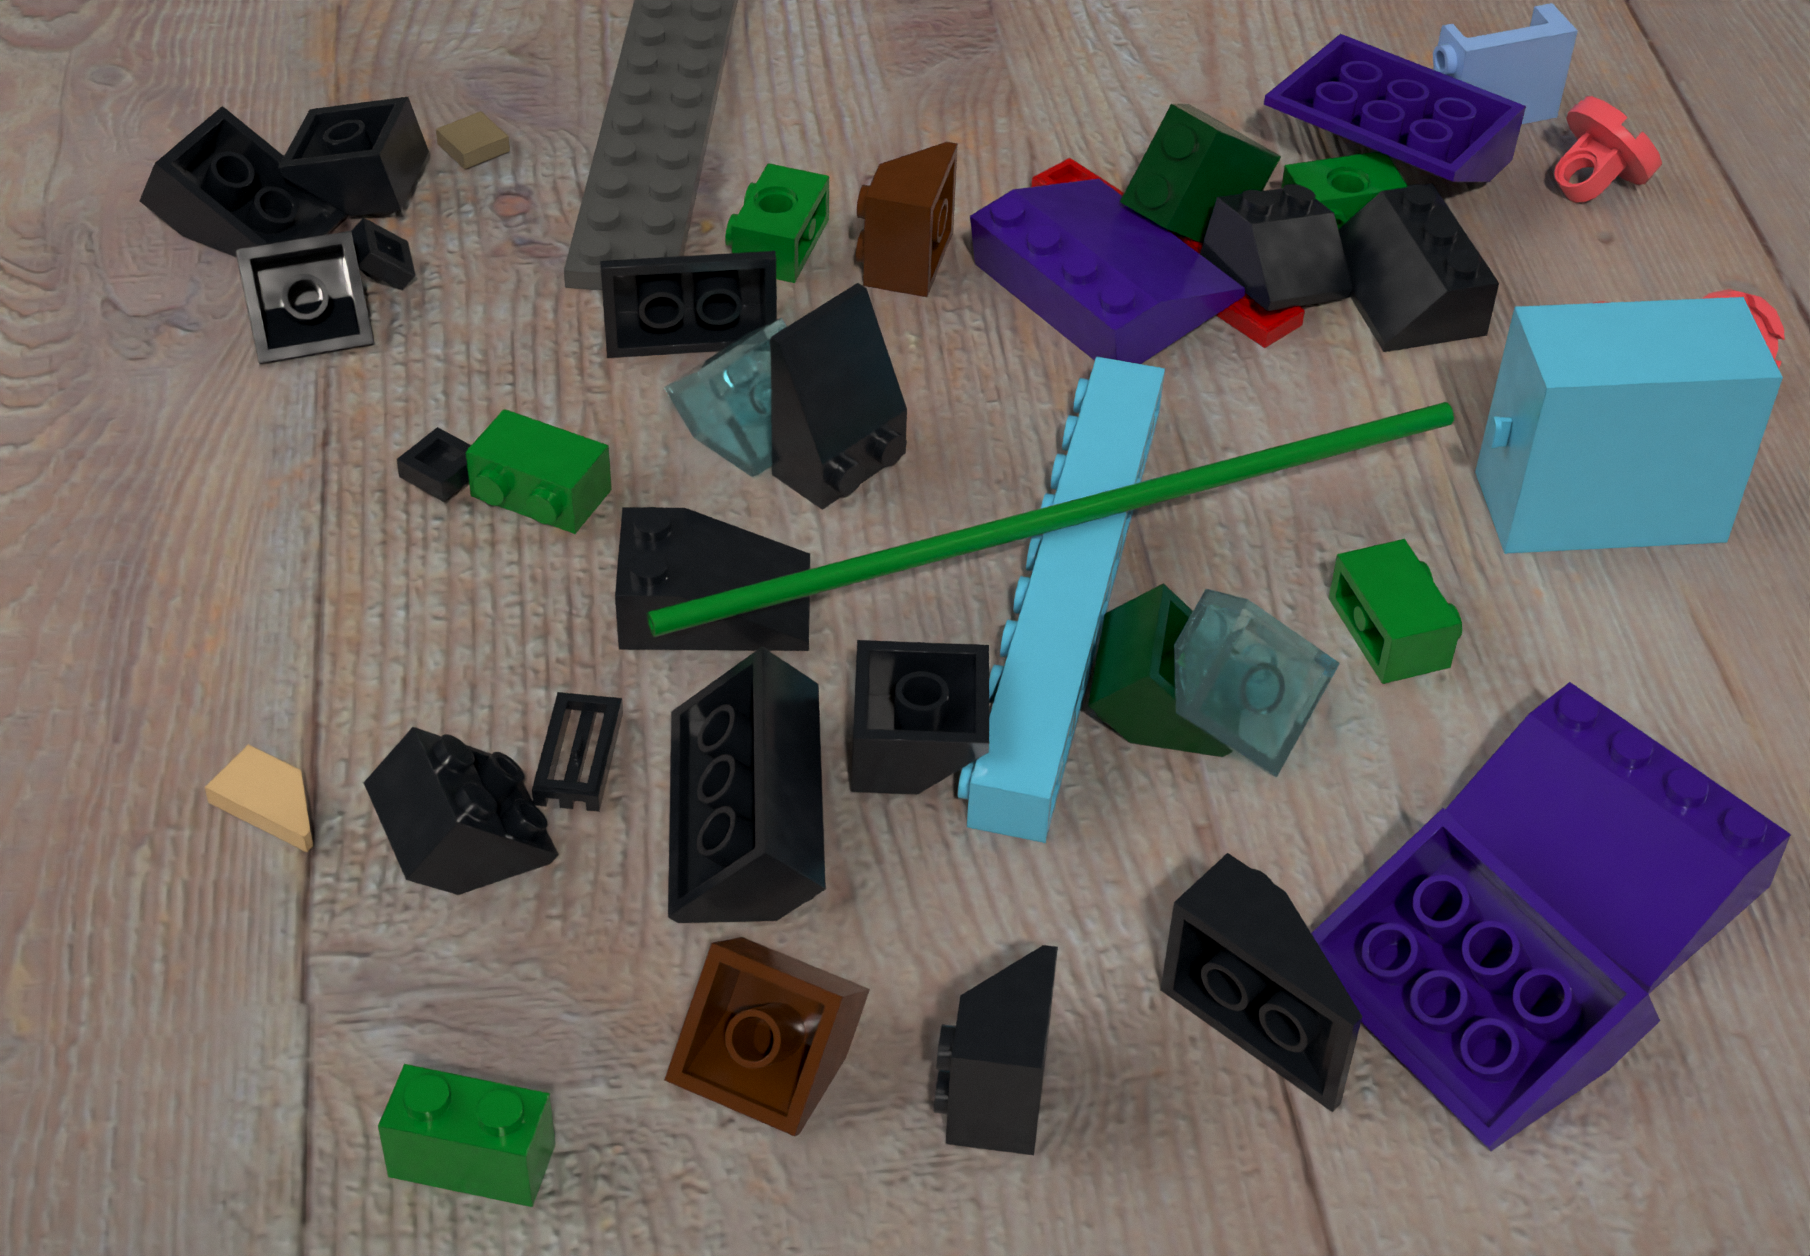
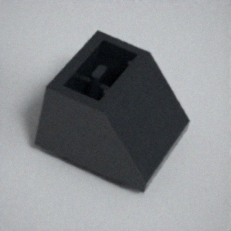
M412 727L363 782L405 879L408 881L460 895L549 865L559 855L546 830L547 820L543 813L534 805L523 783L524 774L522 769L513 759L501 752H493L491 754L468 746L452 735L444 734L439 736Z

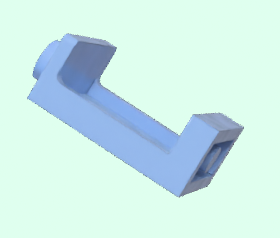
M1553 3L1534 6L1530 27L1467 38L1462 35L1454 24L1442 25L1438 46L1433 51V70L1525 105L1526 109L1522 124L1557 118L1578 30Z

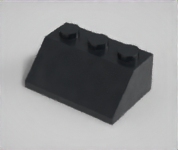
M1433 183L1424 185L1413 184L1404 188L1381 191L1338 229L1353 288L1350 298L1383 352L1487 336L1499 282Z
M775 251L600 261L607 358L770 348V337L777 333Z

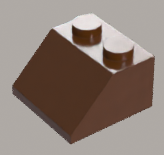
M944 142L881 163L871 184L862 185L857 201V217L865 220L864 229L861 230L857 242L856 261L864 263L863 286L928 297L954 232L958 143Z
M744 937L713 942L709 948L664 1081L792 1136H797L801 1133L847 1057L870 989Z

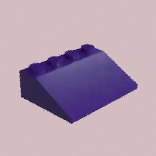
M1339 34L1265 95L1263 104L1452 182H1490L1513 160L1526 109L1525 105L1343 34Z
M1100 179L1013 189L970 215L975 265L1094 361L1096 357L1142 364L1245 296V288L1166 228L1120 202L1122 195Z
M1571 682L1525 717L1445 809L1648 994L1771 886L1791 836L1789 832Z
M1444 808L1432 817L1311 933L1361 1013V1023L1490 1151L1496 1149L1609 1071L1660 1022L1650 996L1643 988Z

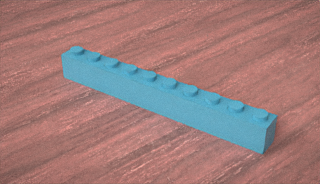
M1096 357L1090 379L1079 378L1074 400V412L1079 413V416L1068 415L1062 450L1068 451L1067 455L1057 453L1054 461L1051 489L1056 490L1055 495L1045 493L1041 508L1142 481L1160 413L1165 368ZM1134 510L1031 537L1026 562V570L1032 571L1031 578L1020 576L1013 612L1020 615L1018 621L1007 619L1002 636L1000 657L1007 659L1004 666L993 665L989 678V703H993L991 712H989V753L963 767L960 775L958 798L968 800L967 828L1046 843L1099 644L1104 615L1108 610Z

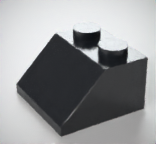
M400 97L310 109L278 168L282 177L350 216L365 214L386 216L402 210L429 150L409 97Z
M1288 184L1281 189L1266 191L1245 190L1242 194L1217 197L1200 255L1243 286L1245 293L1266 311L1350 298L1353 289L1334 212L1315 198L1316 196L1313 191L1301 185Z
M351 231L236 249V259L259 364L374 344Z
M857 640L851 792L920 794L989 753V645Z
M1042 945L960 995L956 1026L941 1025L936 1069L939 1071L934 1113L947 1114L945 1144L1034 1156L1058 947Z

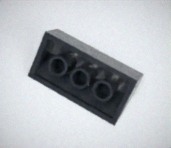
M763 646L671 711L668 918L677 923L778 921L826 889L819 684Z

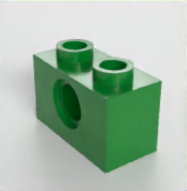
M1379 151L1287 164L1284 166L1281 188H1284L1285 185L1296 184L1313 191L1316 196L1315 198L1334 212L1338 229L1381 191L1407 187V184L1389 156Z
M768 163L757 183L751 182L744 198V205L739 214H732L729 218L725 234L726 245L732 247V253L775 251L776 279L795 283L829 221V176Z

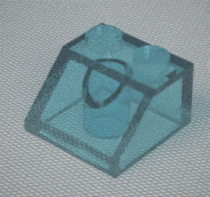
M782 318L746 334L664 387L692 436L751 477L759 475L772 466L770 337L787 327Z
M1205 589L1174 644L1176 714L1267 774L1277 777L1340 663L1249 599Z

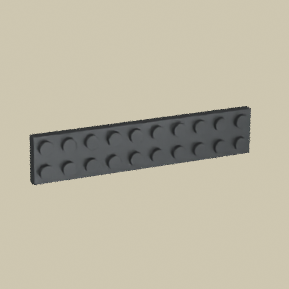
M634 0L564 267L565 288L602 290L600 261L684 256L738 0Z

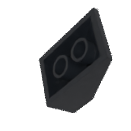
M223 106L155 162L139 200L183 237L236 257V249L330 234L349 216L347 213L282 177L278 166L284 155Z
M856 283L770 337L772 475L823 510L842 496L854 492L861 483L883 468L894 465L901 456L906 454L907 407L867 288L861 284Z
M622 507L615 588L619 650L756 651L763 646L769 651H809L810 596L653 637L650 631L647 612L809 570L810 553L687 508Z
M1227 853L1174 902L1160 991L1333 1112L1342 1102L1362 1015L1286 891L1275 885L1263 872L1251 869Z

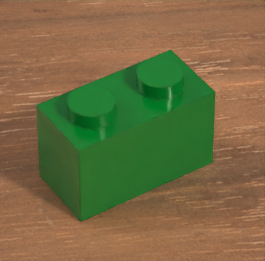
M506 409L500 412L466 451L471 497L573 534L578 532L612 490L609 445Z
M1401 539L1337 554L1328 599L1381 683L1386 684L1451 668L1457 641L1462 635L1460 614L1452 603L1446 601L1433 581L1430 568L1424 561H1419L1407 541Z
M408 1064L403 1065L378 1124L389 1178L533 1207L556 1145L550 1093Z

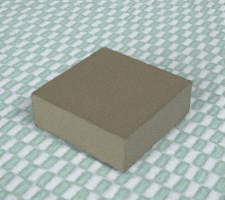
M481 111L436 128L437 144L464 169L471 168L510 151L509 136Z

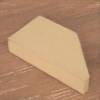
M248 744L204 787L208 803L305 852H308L313 847L305 787L300 769Z

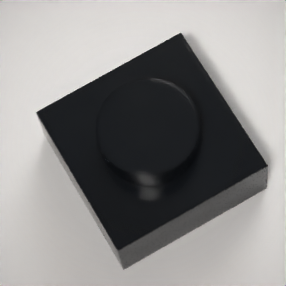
M364 217L351 230L358 267L368 278L374 281L383 280L403 290L416 276L407 240Z
M437 427L396 459L399 477L436 498L446 501L469 482L466 451L471 445Z

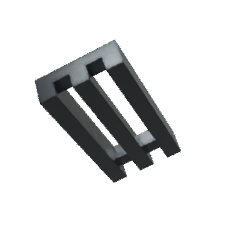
M557 692L532 787V798L535 806L547 807L548 799L552 798L559 799L560 808L573 809L575 801L586 802V811L600 812L623 716L622 698ZM571 710H581L564 781L554 780ZM597 712H602L604 717L588 782H580Z

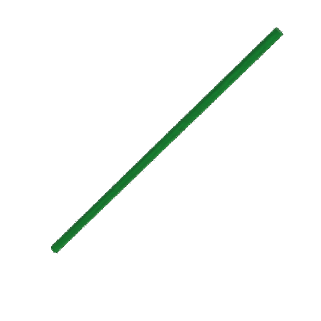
M1443 402L647 612L649 628L653 637L661 636L1450 426L1454 422V413L1450 404Z

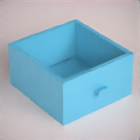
M1744 297L1514 307L1475 470L1504 554L1728 542L1783 379Z

